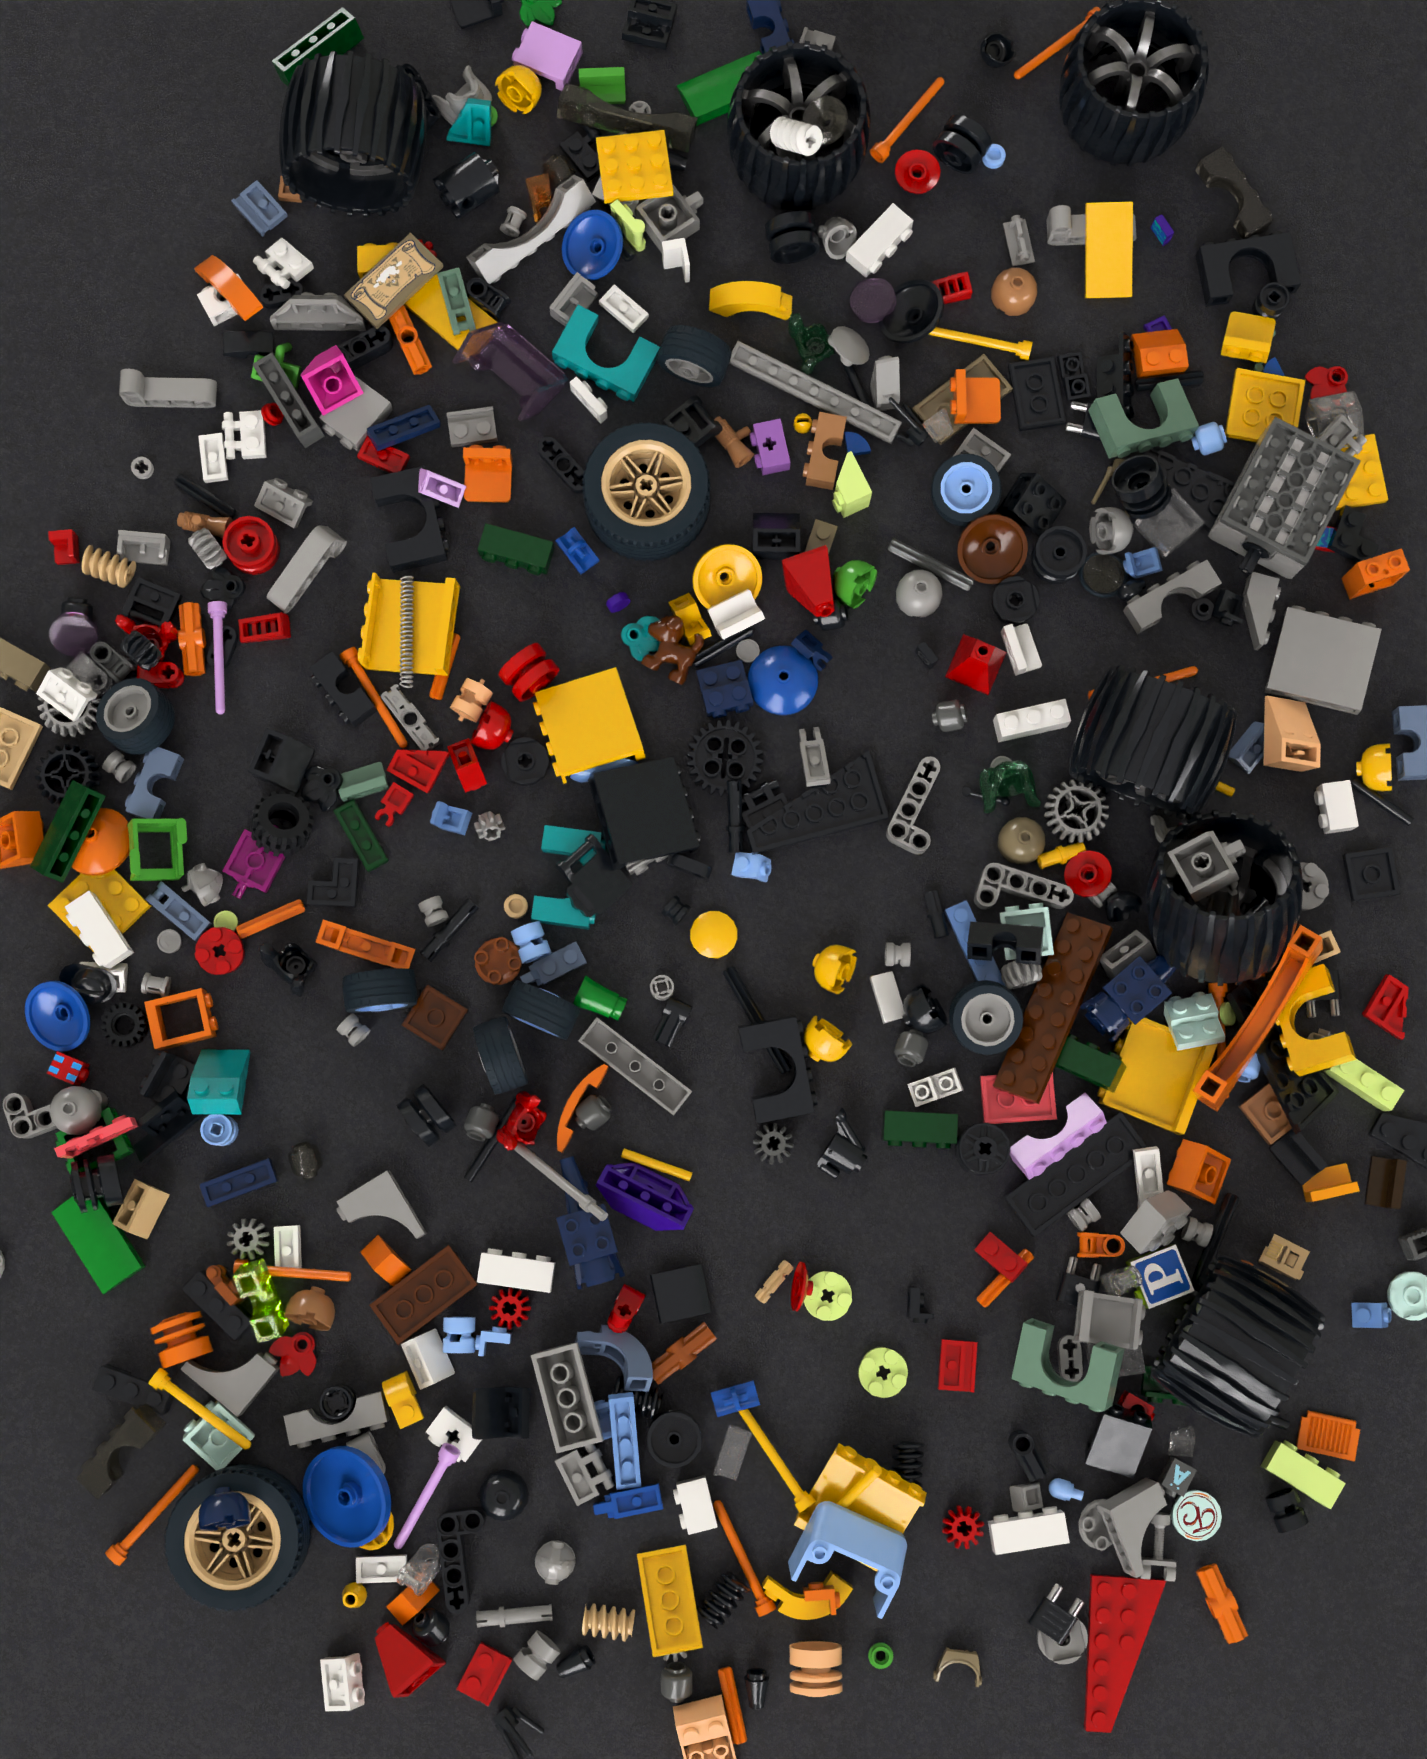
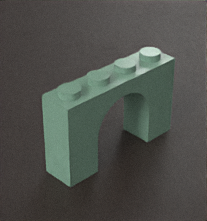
M1178 378L1157 383L1150 394L1160 418V427L1155 429H1143L1130 422L1124 413L1117 394L1094 400L1088 411L1108 458L1117 456L1118 458H1123L1133 452L1139 451V453H1143L1152 447L1160 446L1162 448L1170 445L1172 442H1186L1193 437L1199 424Z
M1033 1318L1025 1321L1021 1331L1012 1380L1018 1381L1019 1385L1026 1388L1036 1387L1041 1389L1042 1393L1049 1396L1059 1395L1065 1397V1401L1072 1404L1082 1403L1088 1405V1408L1095 1412L1106 1411L1113 1405L1124 1348L1100 1341L1093 1346L1085 1378L1077 1382L1068 1381L1055 1372L1049 1359V1350L1055 1325Z

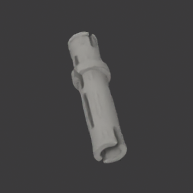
M552 1604L504 1609V1606H502L498 1610L476 1611L477 1628L500 1625V1628H502L506 1624L553 1621Z

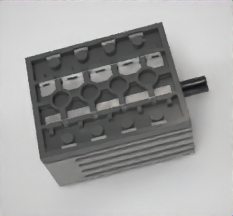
M1275 417L1257 441L1208 537L1244 556L1239 566V569L1242 570L1241 572L1251 575L1258 563L1287 579H1292L1308 563L1361 461Z

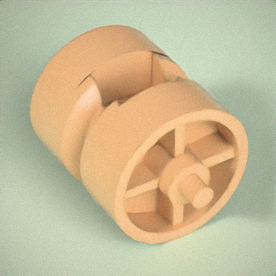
M466 678L460 688L462 694L456 695L450 706L460 716L458 718L459 721L462 722L465 718L477 722L483 712L482 705H487L493 695V692L483 685L485 680L481 679L480 682H476Z

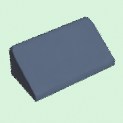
M1255 721L1250 725L1230 750L1228 757L1230 761L1247 774H1250L1264 756V723Z

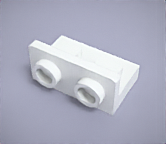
M61 667L48 671L36 693L73 722L79 720L88 702L97 697V694L92 691L90 685L80 682L73 676L70 670Z
M354 1653L349 1656L320 1659L325 1711H351L364 1705L365 1691L362 1682L360 1654Z

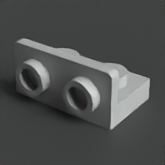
M274 478L264 481L254 506L285 524L297 528L306 507L311 506L313 501L307 498L308 495L305 492L287 487L288 484L281 479Z

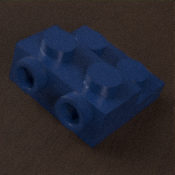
M742 660L696 670L707 717L713 716V719L722 718L727 715V712L731 711L743 713L750 710L749 707L753 706V699Z

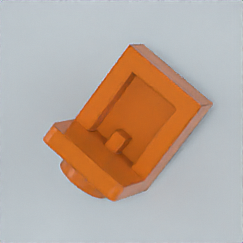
M810 1582L808 1587H803L805 1602L829 1600L831 1615H836V1608H840V1594L835 1592L833 1585L824 1586L823 1582Z

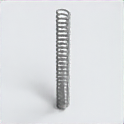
M409 575L403 576L400 579V585L402 586L400 587V594L402 596H400L401 664L399 666L401 667V673L399 675L401 676V682L399 684L406 688H412L413 685L410 684L408 686L402 683L414 682L413 680H402V678H413L412 675L403 676V673H414L410 671L413 669L412 666H402L403 664H414L411 662L414 659L413 657H402L403 655H414L410 652L414 650L413 648H402L403 646H414L412 643H402L414 641L413 639H402V637H414L412 634H402L414 632L413 630H402V628H414L412 625H402L414 623L409 621L414 619V617L402 616L414 614L410 612L414 608L402 607L414 605L410 603L414 601V599L410 598L414 596L410 594L414 592L411 589L414 586L410 585L414 583L411 580L414 577Z

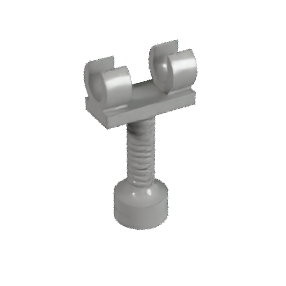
M1157 1512L1150 1521L1155 1526L1153 1558L1141 1557L1145 1574L1140 1576L1141 1579L1150 1580L1151 1565L1164 1566L1163 1578L1165 1581L1175 1582L1177 1562L1173 1559H1163L1162 1557L1164 1528L1170 1525L1171 1514Z

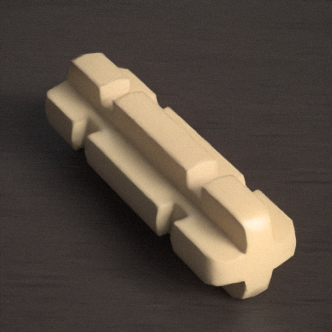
M786 1260L780 1263L779 1269L771 1274L763 1284L764 1287L760 1288L755 1294V1297L760 1302L766 1303L771 1297L770 1294L777 1290L786 1279L784 1277L793 1270V1266Z

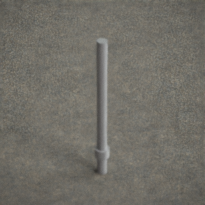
M518 1141L517 1147L514 1150L579 1203L580 1208L587 1213L591 1212L600 1221H604L607 1218L608 1213L596 1204L595 1199L588 1194L584 1195Z

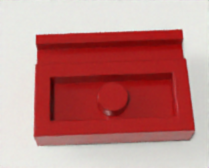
M941 1339L937 1389L974 1392L978 1342Z
M480 1642L456 1690L489 1706L513 1658L507 1657L502 1652Z

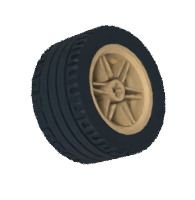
M639 422L637 424L632 423L629 426L625 425L622 428L616 429L615 432L609 433L592 450V454L588 457V462L585 464L583 472L582 490L584 506L592 530L599 537V540L605 543L607 548H611L613 552H618L620 556H625L628 559L654 561L662 560L665 557L670 558L672 555L675 556L677 552L683 551L685 547H688L696 539V536L700 534L707 520L710 506V476L704 456L700 453L699 448L695 447L693 441H690L682 432L676 431L675 428L668 427V425ZM647 466L646 473L643 474L639 467ZM667 473L670 476L661 478L662 474ZM623 479L629 481V483L620 484ZM643 486H645L646 488L651 487V490H650V491H648L647 489L642 490V487H643ZM667 496L673 498L670 504H667L664 500ZM630 502L633 506L631 509H626L624 504ZM654 512L655 515L650 518L646 516V513Z
M232 1465L205 1476L181 1495V1498L177 1500L176 1506L171 1511L172 1515L168 1518L169 1522L165 1528L167 1532L164 1535V1539H166L164 1548L166 1549L165 1557L168 1558L167 1565L171 1569L170 1573L174 1575V1580L178 1582L179 1587L186 1591L185 1594L187 1596L190 1595L194 1601H199L201 1605H207L208 1608L213 1607L219 1611L221 1609L225 1611L246 1610L271 1599L295 1577L305 1561L304 1559L310 1546L311 1525L309 1521L311 1519L308 1516L307 1508H305L304 1500L301 1498V1493L296 1490L297 1487L292 1485L289 1479L286 1480L284 1478V1475L276 1473L277 1471L269 1470V1467H261L260 1465ZM230 1487L231 1492H238L245 1496L251 1512V1522L248 1525L232 1529L217 1527L218 1530L215 1531L200 1530V1506L208 1496L215 1494V1489ZM259 1522L265 1523V1531L259 1530ZM238 1533L240 1535L239 1541L234 1543L232 1541L234 1539L233 1535ZM210 1544H219V1550L216 1552L211 1551ZM255 1548L262 1549L261 1557L254 1555ZM234 1557L238 1564L236 1568L230 1566V1560Z

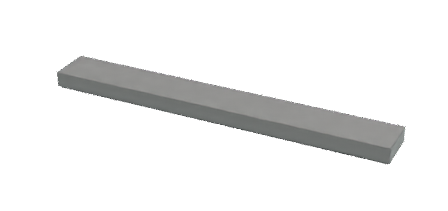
M737 341L732 350L729 364L829 414L847 417V423L892 444L902 425L901 421L740 341Z

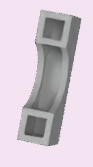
M1208 560L1201 563L1199 561L1193 562L1186 567V572L1182 574L1176 572L1166 579L1167 582L1160 586L1157 583L1146 590L1147 594L1144 596L1135 595L1131 600L1127 601L1128 605L1123 612L1137 635L1157 624L1162 618L1161 604L1165 597L1175 593H1182L1197 600L1215 591L1222 584Z
M384 1391L356 1398L353 1412L346 1420L341 1422L325 1421L312 1408L283 1416L289 1445L297 1444V1448L312 1445L311 1440L320 1438L322 1443L337 1439L336 1434L344 1432L346 1437L361 1433L360 1428L370 1426V1431L384 1428V1423L390 1420Z

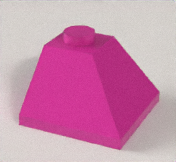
M337 345L315 356L300 375L323 416L364 394Z

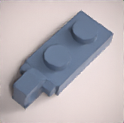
M575 941L534 962L529 966L530 972L522 975L520 979L529 985L534 982L538 986L546 985L587 964Z

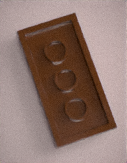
M448 1245L369 1306L399 1345L472 1290L478 1283L452 1247Z

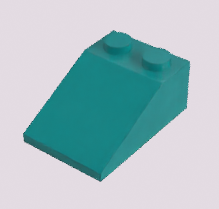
M201 1049L190 1078L187 1096L192 1114H242L250 1050Z

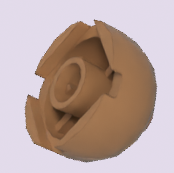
M1011 267L1003 270L996 277L991 288V299L994 306L1004 311L1008 316H1019L1027 313L1037 297V283L1034 276L1022 268Z
M312 1286L310 1290L298 1291L290 1298L285 1308L284 1317L299 1325L302 1322L311 1325L309 1327L311 1329L329 1331L334 1321L335 1307L331 1298L324 1295V1289Z

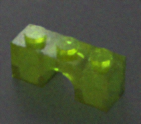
M264 1258L241 1264L232 1278L240 1298L249 1297L252 1302L253 1316L250 1319V1324L257 1342L261 1343L281 1337L289 1326V1322L284 1317V1309Z

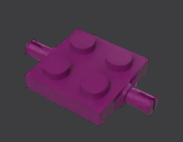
M244 829L222 871L234 877L238 882L232 894L238 899H241L247 887L256 888L267 893L285 859L283 854H279L277 857L273 856V852L268 854L263 852L264 847L258 848L256 846L257 840H252V832Z

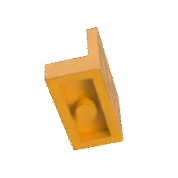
M1346 1163L1325 1167L1302 1185L1306 1202L1319 1201L1360 1191L1358 1183L1351 1181Z

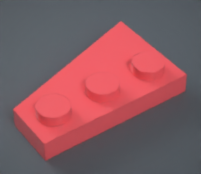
M126 1115L117 1117L112 1120L113 1124L106 1127H96L90 1130L89 1134L73 1138L65 1144L54 1148L57 1157L71 1159L139 1127L137 1121L133 1117H126Z

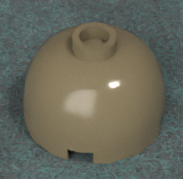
M1017 817L1008 821L1001 828L998 836V849L1001 855L1008 862L1027 865L1034 862L1043 853L1046 845L1045 833L1042 827L1035 820L1027 817Z

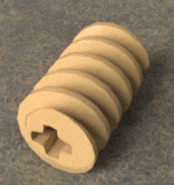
M88 545L82 559V572L85 575L91 574L93 578L100 577L102 581L109 580L110 584H117L119 587L125 588L135 574L136 562L132 561L128 566V558L125 557L119 562L118 554H115L110 559L111 553L109 551H106L102 556L101 548H97L93 553V545Z
M595 1603L592 1604L589 1610H587L585 1605L582 1634L586 1636L588 1630L591 1629L592 1636L596 1637L599 1630H601L602 1638L605 1639L608 1633L611 1632L612 1639L616 1640L619 1633H621L622 1641L625 1642L629 1635L632 1637L635 1609H632L629 1616H627L625 1608H622L620 1613L617 1614L615 1606H612L610 1612L607 1613L606 1605H602L599 1611H597Z

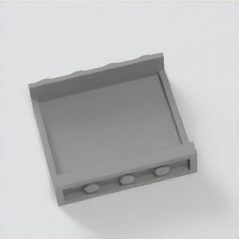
M1301 606L1287 607L1283 615L1284 620L1264 693L1358 715L1362 710L1382 629L1376 628L1375 624L1362 622V624L1354 623L1352 619L1347 617H1338V619L1329 617L1328 613L1322 611H1315V613L1307 612Z

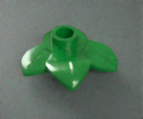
M520 0L522 3L519 11L520 18L527 27L535 19L542 24L552 26L555 18L553 8L560 6L562 1Z

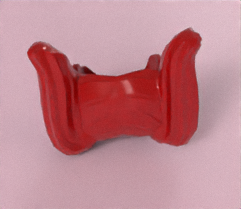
M121 614L116 616V624L127 634H130L133 630L138 631L157 646L162 654L159 662L163 661L169 643L178 640V630L171 621L162 623L160 628L150 624L136 625L128 617Z
M520 1091L517 1094L516 1106L512 1110L506 1125L499 1129L496 1134L498 1142L503 1144L504 1148L508 1151L515 1149L518 1141L525 1145H533L537 1132L547 1117L546 1112L537 1108L541 1100L536 1095H530L527 1091Z

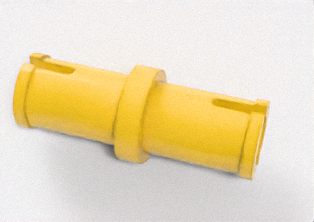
M1079 842L1065 847L1060 845L1055 850L1040 854L1036 860L1040 869L1058 863L1062 865L1078 853L1086 851L1084 843Z

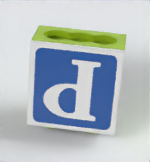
M1169 1244L1153 1252L1126 1261L1127 1268H1125V1273L1128 1280L1134 1282L1137 1291H1134L1135 1298L1143 1299V1305L1147 1309L1194 1291L1176 1244Z

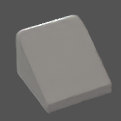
M1040 1482L1010 1486L1013 1511L1026 1512L1043 1508Z

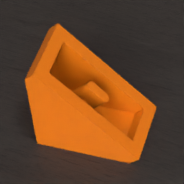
M377 1235L360 1251L372 1269L393 1287L412 1270L380 1235Z
M423 1571L386 1607L403 1626L440 1589Z

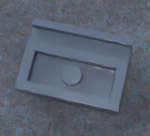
M258 180L242 191L239 197L231 200L233 205L262 237L265 235L264 233L272 230L288 217L285 210Z

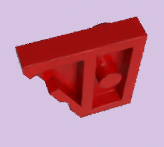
M397 749L386 771L422 791L430 793L450 752Z
M1385 974L1362 1015L1398 1040H1403L1405 1037V1032H1402L1403 1018H1406L1407 1014L1406 1000L1408 999L1409 987L1390 974Z

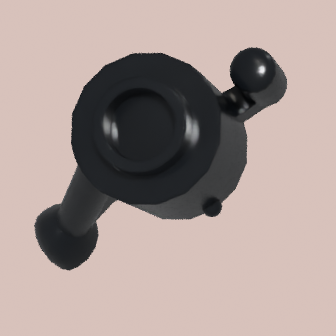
M842 1107L834 1119L837 1122L838 1131L817 1163L821 1171L834 1179L839 1176L840 1171L828 1164V1162L850 1175L853 1170L858 1173L868 1157L863 1154L866 1148L861 1144L848 1123L847 1114Z

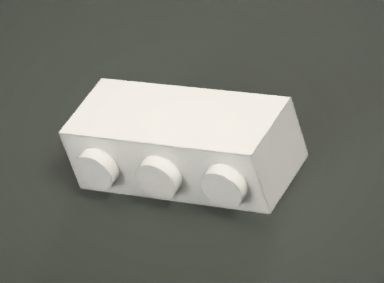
M892 203L847 250L846 261L865 278L871 272L875 274L882 266L884 258L886 256L890 258L897 250V245L901 241L905 242L911 236L914 220Z
M1066 699L999 713L993 719L998 743L1066 728L1071 722Z
M87 891L65 906L68 912L66 918L73 927L77 926L81 931V934H79L80 939L85 946H91L95 952L92 954V957L100 967L103 965L111 969L134 953L96 894Z
M488 1248L487 1253H481L478 1283L552 1292L556 1263L550 1262L551 1257L536 1255V1260L527 1259L526 1253L512 1252V1256L502 1255L503 1250Z
M1056 1506L1042 1508L1041 1513L1033 1514L1032 1510L1018 1512V1516L1008 1518V1514L993 1516L994 1520L988 1521L992 1551L995 1555L1070 1543L1065 1513L1061 1509L1057 1510Z

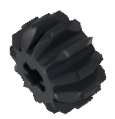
M133 630L130 634H127L120 644L121 650L125 655L144 670L149 671L152 667H155L162 657L161 651L157 646L138 631Z

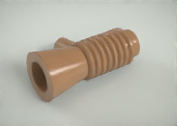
M720 416L715 418L714 421H718L723 427L721 433L715 437L724 449L728 451L735 468L742 467L754 456V453L740 441L751 433L749 427L746 426L734 432L726 419H722Z
M188 511L179 513L177 518V525L182 527L183 530L196 532L206 528L212 535L222 539L224 531L233 522L231 517H211Z

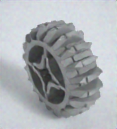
M75 674L74 677L80 682L90 685L92 691L97 694L96 699L88 702L86 705L87 709L80 716L79 720L74 722L58 721L57 716L65 715L43 698L38 697V700L44 703L37 706L38 710L43 712L39 715L40 718L46 720L44 725L47 728L52 727L51 731L55 734L60 732V735L66 737L68 733L71 737H76L77 730L81 735H85L84 728L87 727L93 730L91 722L97 723L96 711L101 700L98 698L102 694L99 690H96L97 685L95 683H90L87 677L81 679L79 674Z
M1074 779L1069 781V786L1066 782H1062L1060 784L1061 789L1055 787L1053 789L1055 795L1049 794L1047 799L1050 802L1044 805V808L1051 810L1045 812L1044 817L1052 818V820L1047 822V826L1055 825L1052 833L1062 832L1060 835L1061 840L1068 835L1069 843L1074 841L1075 836L1079 843L1083 842L1084 837L1090 841L1092 834L1098 836L1100 834L1098 828L1103 829L1106 826L1102 820H1107L1109 817L1108 814L1102 812L1109 809L1108 805H1101L1106 800V797L1102 796L1099 798L1097 796L1101 790L1098 788L1093 792L1091 790L1093 783H1089L1087 787H1084V783L1079 782L1078 786H1076ZM1072 794L1083 795L1089 801L1081 802L1077 799L1076 795L1073 796ZM1065 796L1067 811L1059 815V801ZM1074 806L1076 809L1084 808L1078 816L1073 813L1068 815L1074 809ZM1094 808V820L1088 827L1086 812ZM1068 820L1073 821L1081 829L1071 828L1064 822Z

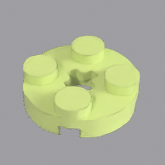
M829 1271L816 1273L809 1278V1281H813V1292L811 1296L806 1295L804 1305L808 1312L823 1321H832L842 1317L852 1303V1291L847 1280L843 1276ZM824 1289L828 1292H834L832 1302L829 1303L827 1300H821Z
M878 1347L865 1354L859 1365L858 1376L863 1388L871 1395L888 1398L899 1393L906 1385L908 1368L903 1357L895 1350ZM881 1365L885 1369L889 1368L890 1370L886 1379L876 1375V1372L880 1371L879 1366Z

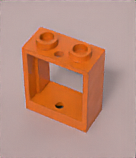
M1401 548L1357 562L1341 579L1350 600L1393 586L1410 571V568Z
M203 988L144 1002L152 1041L156 1050L161 1051L216 1037L215 1031L218 1030V1023L216 1017L211 1014L210 1007H213L212 996ZM197 997L204 1031L167 1040L160 1006Z

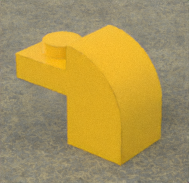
M408 1371L382 1382L385 1398L389 1407L391 1406L400 1429L424 1419L415 1397L417 1392Z

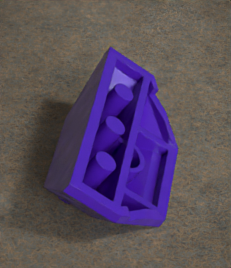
M637 1163L607 1164L596 1183V1187L612 1209L655 1231L684 1230L694 1210L679 1184Z

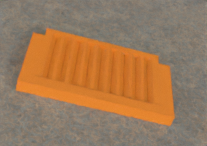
M1307 1410L1306 1417L1301 1416L1296 1447L1304 1451L1355 1461L1360 1429L1356 1428L1355 1420Z

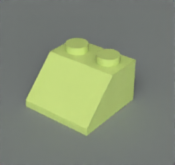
M852 451L846 455L836 483L835 492L833 493L834 499L832 500L836 512H841L843 518L869 507L872 491Z

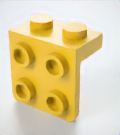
M1235 311L1231 312L1221 355L1267 363L1276 324L1275 319Z

